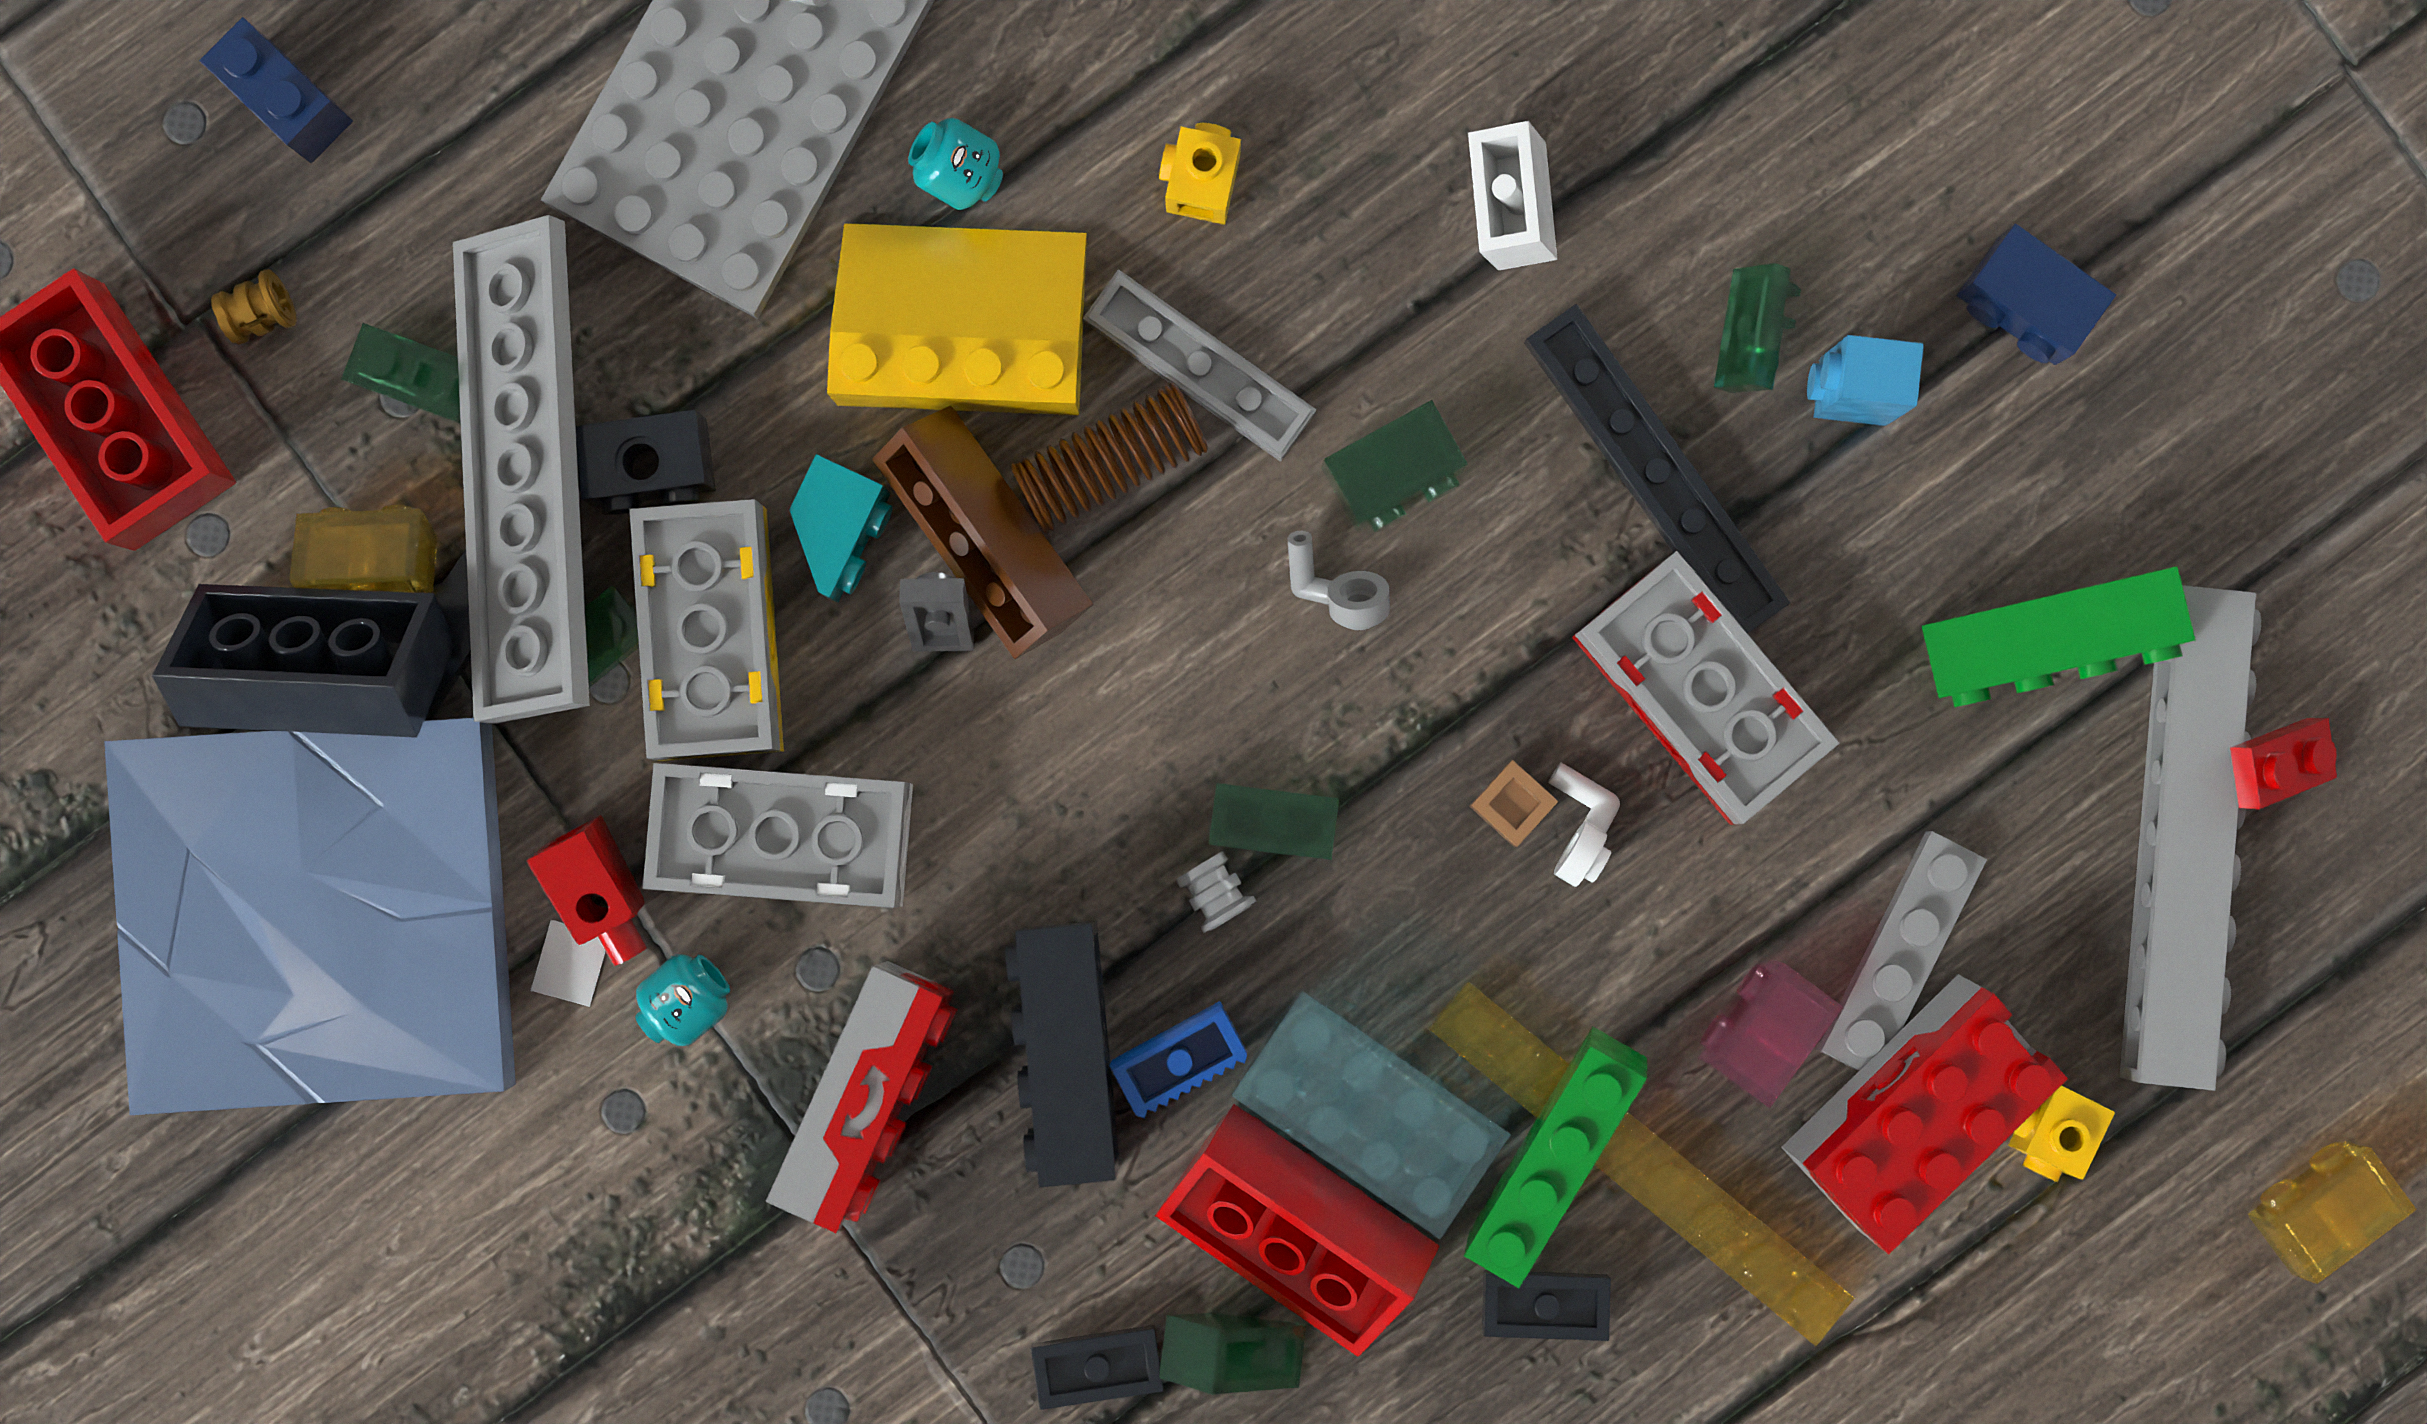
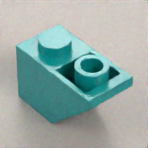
M816 454L789 511L818 592L838 603L843 592L852 594L858 586L867 563L860 556L870 536L878 539L882 535L892 514L893 506L886 503L890 493L883 485Z

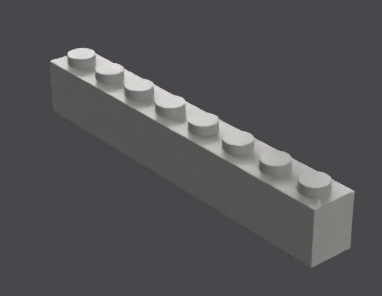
M2183 586L2196 641L2180 644L2182 657L2154 663L2119 1078L2146 1084L2215 1090L2216 1077L2222 1074L2226 1061L2225 1045L2220 1040L2221 1015L2227 1012L2231 1000V987L2229 980L2225 978L2226 954L2232 950L2236 938L2235 920L2230 916L2231 893L2238 887L2241 877L2240 858L2235 854L2236 832L2242 827L2246 815V808H2239L2230 747L2251 740L2249 733L2245 731L2247 707L2252 704L2256 692V676L2250 670L2252 646L2256 644L2261 631V615L2259 610L2255 609L2256 593Z

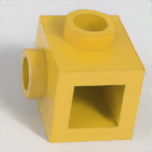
M1197 123L1195 129L1181 126L1177 145L1166 143L1161 161L1159 180L1169 182L1165 196L1166 212L1225 225L1240 159L1241 139L1231 137L1230 130L1215 124Z
M2060 1086L2013 1132L2014 1134L2008 1146L2027 1155L2022 1166L2050 1180L2058 1182L2062 1172L2083 1180L2115 1112Z

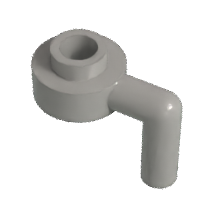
M1295 531L1289 534L1287 540L1291 590L1295 596L1329 605L1331 618L1337 624L1352 630L1369 629L1387 618L1390 612L1389 585L1383 577L1368 571L1347 572L1336 577L1333 581L1315 577L1312 535L1306 531Z

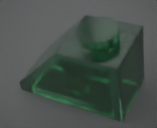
M1218 1313L1167 1315L1159 1378L1212 1395L1299 1388L1306 1325Z

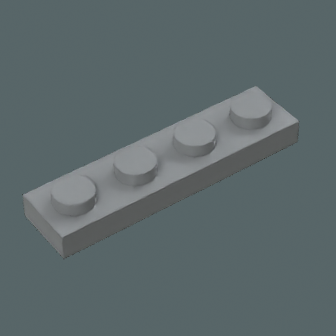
M1933 831L1925 832L1817 1050L1860 1071L1903 1029L1987 861L1986 858Z

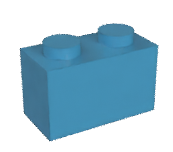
M1847 335L1820 357L1819 363H1813L1810 368L1807 382L1808 400H1815L1814 418L1887 426L1915 408L1918 403L1924 343Z

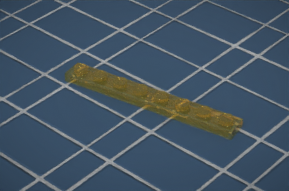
M1468 981L1463 984L1428 1028L1535 1117L1539 1116L1569 1066L1564 1059ZM1626 1112L1596 1161L1595 1166L1807 1340L1817 1346L1855 1298L1630 1113Z

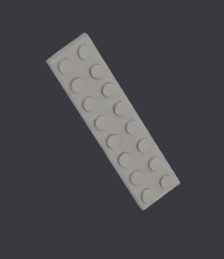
M546 215L453 242L474 722L487 724L589 706L565 221Z

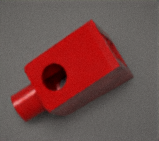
M601 815L547 842L527 860L532 872L578 945L598 937L614 966L635 957L647 949L644 940L632 921V918L644 906V898ZM591 893L601 895L607 901L608 907L597 905L593 901Z

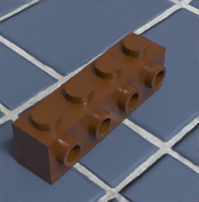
M951 405L902 427L873 457V462L955 577L964 578L966 592L1014 659L1061 634L1094 605Z

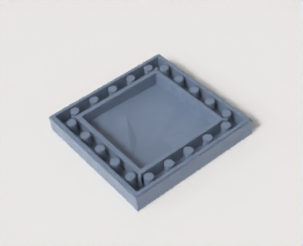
M474 718L424 721L417 738L260 731L104 741L130 1115L502 1092L516 1085L492 724L474 722Z

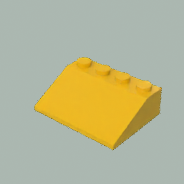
M844 223L830 328L827 394L837 406L942 410L951 405L957 411L1079 415L1087 233Z

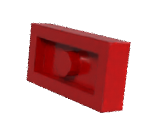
M2305 718L2230 747L2239 808L2262 809L2337 778L2335 766L2337 753L2331 738L2329 718Z

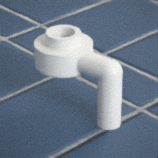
M1560 762L1548 783L1591 808L1583 824L1565 848L1554 870V875L1577 887L1584 878L1593 883L1605 867L1611 851L1603 847L1607 838L1606 832L1619 810L1620 801L1614 793Z

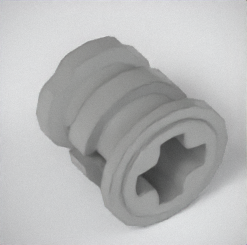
M1223 851L1176 879L1180 888L1187 887L1194 898L1190 899L1189 902L1194 911L1202 910L1206 918L1201 926L1203 933L1215 929L1256 902L1254 896L1243 897L1236 886L1241 884L1236 873L1228 874L1224 866L1227 857Z

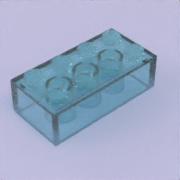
M1302 988L1298 990L1231 1089V1095L1439 1239L1442 1238L1511 1135L1500 1124Z

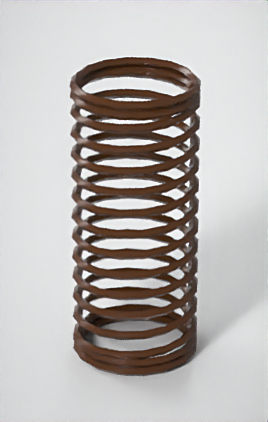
M1170 382V385H1165L1164 389H1158L1157 396L1160 405L1154 397L1146 395L1145 403L1148 412L1140 402L1134 400L1133 410L1136 419L1127 408L1122 407L1120 414L1124 426L1117 416L1110 413L1108 421L1113 435L1105 423L1097 419L1096 428L1101 442L1093 430L1085 426L1084 435L1090 451L1082 438L1077 433L1072 432L1071 439L1079 460L1067 441L1060 438L1059 446L1068 468L1052 445H1048L1047 453L1057 477L1040 452L1035 451L1034 457L1046 486L1028 458L1023 457L1022 462L1017 460L1016 464L1011 463L1010 467L1044 533L1049 534L1050 530L1054 531L1055 525L1041 492L1060 523L1067 524L1066 515L1052 483L1072 516L1079 519V511L1064 476L1084 509L1091 513V504L1075 467L1097 504L1100 506L1104 505L1103 497L1086 458L1109 497L1113 500L1116 499V493L1097 449L1123 493L1128 494V486L1108 440L1134 485L1140 487V479L1119 432L1129 446L1146 478L1150 481L1153 480V475L1131 425L1144 444L1159 473L1165 475L1166 470L1155 449L1142 416L1155 435L1171 466L1177 469V461L1165 438L1154 409L1170 433L1184 461H1190V457L1175 427L1166 402L1173 411L1194 452L1199 456L1202 455V452L1207 453L1208 446L1183 394L1175 383Z

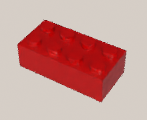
M73 268L0 317V385L105 543L136 551L237 483L104 283Z

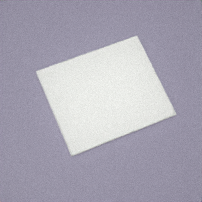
M551 920L531 991L590 1007L605 955V949L599 938L596 937L582 945H578L564 923Z

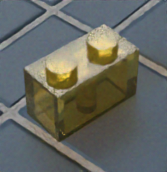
M387 505L381 510L351 511L341 507H328L322 509L319 513H297L289 580L295 588L433 593L438 537L421 509H413L405 505Z
M2335 1142L2325 1146L2309 1160L2312 1167L2294 1180L2285 1179L2269 1187L2260 1197L2262 1204L2247 1214L2292 1275L2315 1284L2320 1283L2417 1210L2374 1151L2369 1147L2349 1142Z

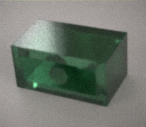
M1430 400L1326 457L1321 468L1356 531L1370 524L1376 533L1405 517L1407 513L1403 505L1424 494L1427 502L1431 503L1458 488L1460 483L1456 476L1463 473L1468 463L1434 402Z

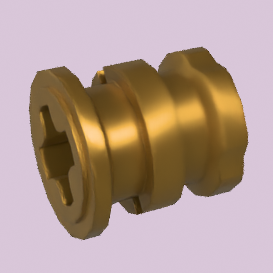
M270 269L259 273V283L257 284L245 281L234 287L233 294L221 291L212 296V309L217 322L225 336L232 343L241 345L248 342L251 333L257 336L270 333L274 330L275 323H279L285 328L296 325L297 317L292 299L282 281Z

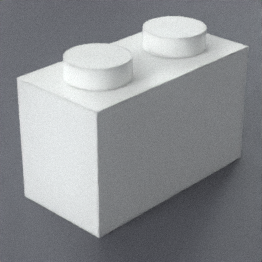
M1529 121L1469 132L1479 252L1497 270L1557 260L1546 142Z

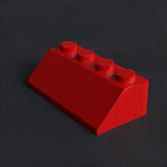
M1235 1104L1231 1106L1210 1133L1155 1214V1217L1357 1357L1369 1347L1415 1298L1440 1247L1419 1232L1413 1225L1394 1215L1368 1197L1362 1190L1339 1177L1316 1161L1310 1154L1300 1150L1267 1127L1261 1120L1251 1116Z

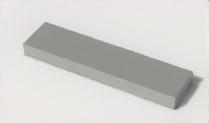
M1119 269L1083 317L1085 324L1167 382L1175 383L1181 392L1280 462L1316 413L1317 409Z

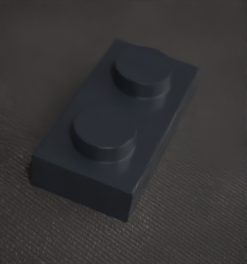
M1484 1270L1482 1334L1484 1337L1609 1341L1611 1278L1607 1274L1529 1272L1521 1286L1517 1288L1492 1272Z
M1155 1325L1037 1342L1031 1345L1040 1410L1156 1393L1164 1390Z

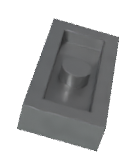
M929 572L919 575L917 579H900L899 603L913 651H974V627L964 578H953L948 574Z

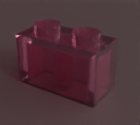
M1769 960L1765 967L1758 963L1747 973L1736 992L1742 997L1728 1017L1721 1013L1709 1025L1700 1041L1706 1048L1698 1058L1753 1100L1771 1108L1843 1008L1842 1005L1785 963L1775 960Z

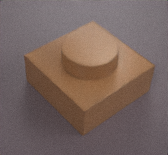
M1511 760L1469 806L1512 846L1518 847L1559 801L1515 761Z

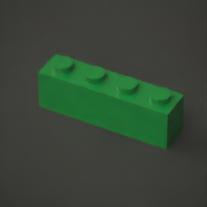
M2178 566L1922 626L1938 697L1952 696L1954 707L1990 700L1992 698L1989 687L2014 682L2017 693L2053 686L2055 684L2052 673L2076 667L2078 668L2080 679L2118 671L2116 658L2138 653L2142 654L2144 665L2182 657L2180 644L2196 641Z
M1592 1026L1470 1228L1464 1257L1517 1288L1521 1286L1647 1080V1057Z

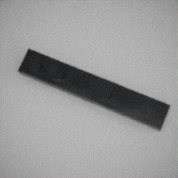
M1577 304L1573 305L1526 338L1524 344L1670 549L1673 553L1677 551L1744 631L1748 634L1788 606L1790 601Z

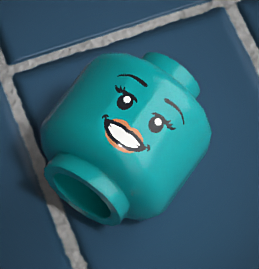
M954 117L944 119L938 124L933 121L928 123L917 135L909 152L908 162L913 166L912 173L915 184L922 190L958 210L969 208L978 200L988 201L999 188L1003 177L1002 169L998 168L1000 153L997 143Z
M675 954L646 977L637 987L636 999L641 1011L635 1015L636 1021L643 1032L656 1043L666 1039L677 1046H689L724 1018L728 1010L726 995L731 991L730 986L719 969L703 955L698 954L692 958L684 954Z

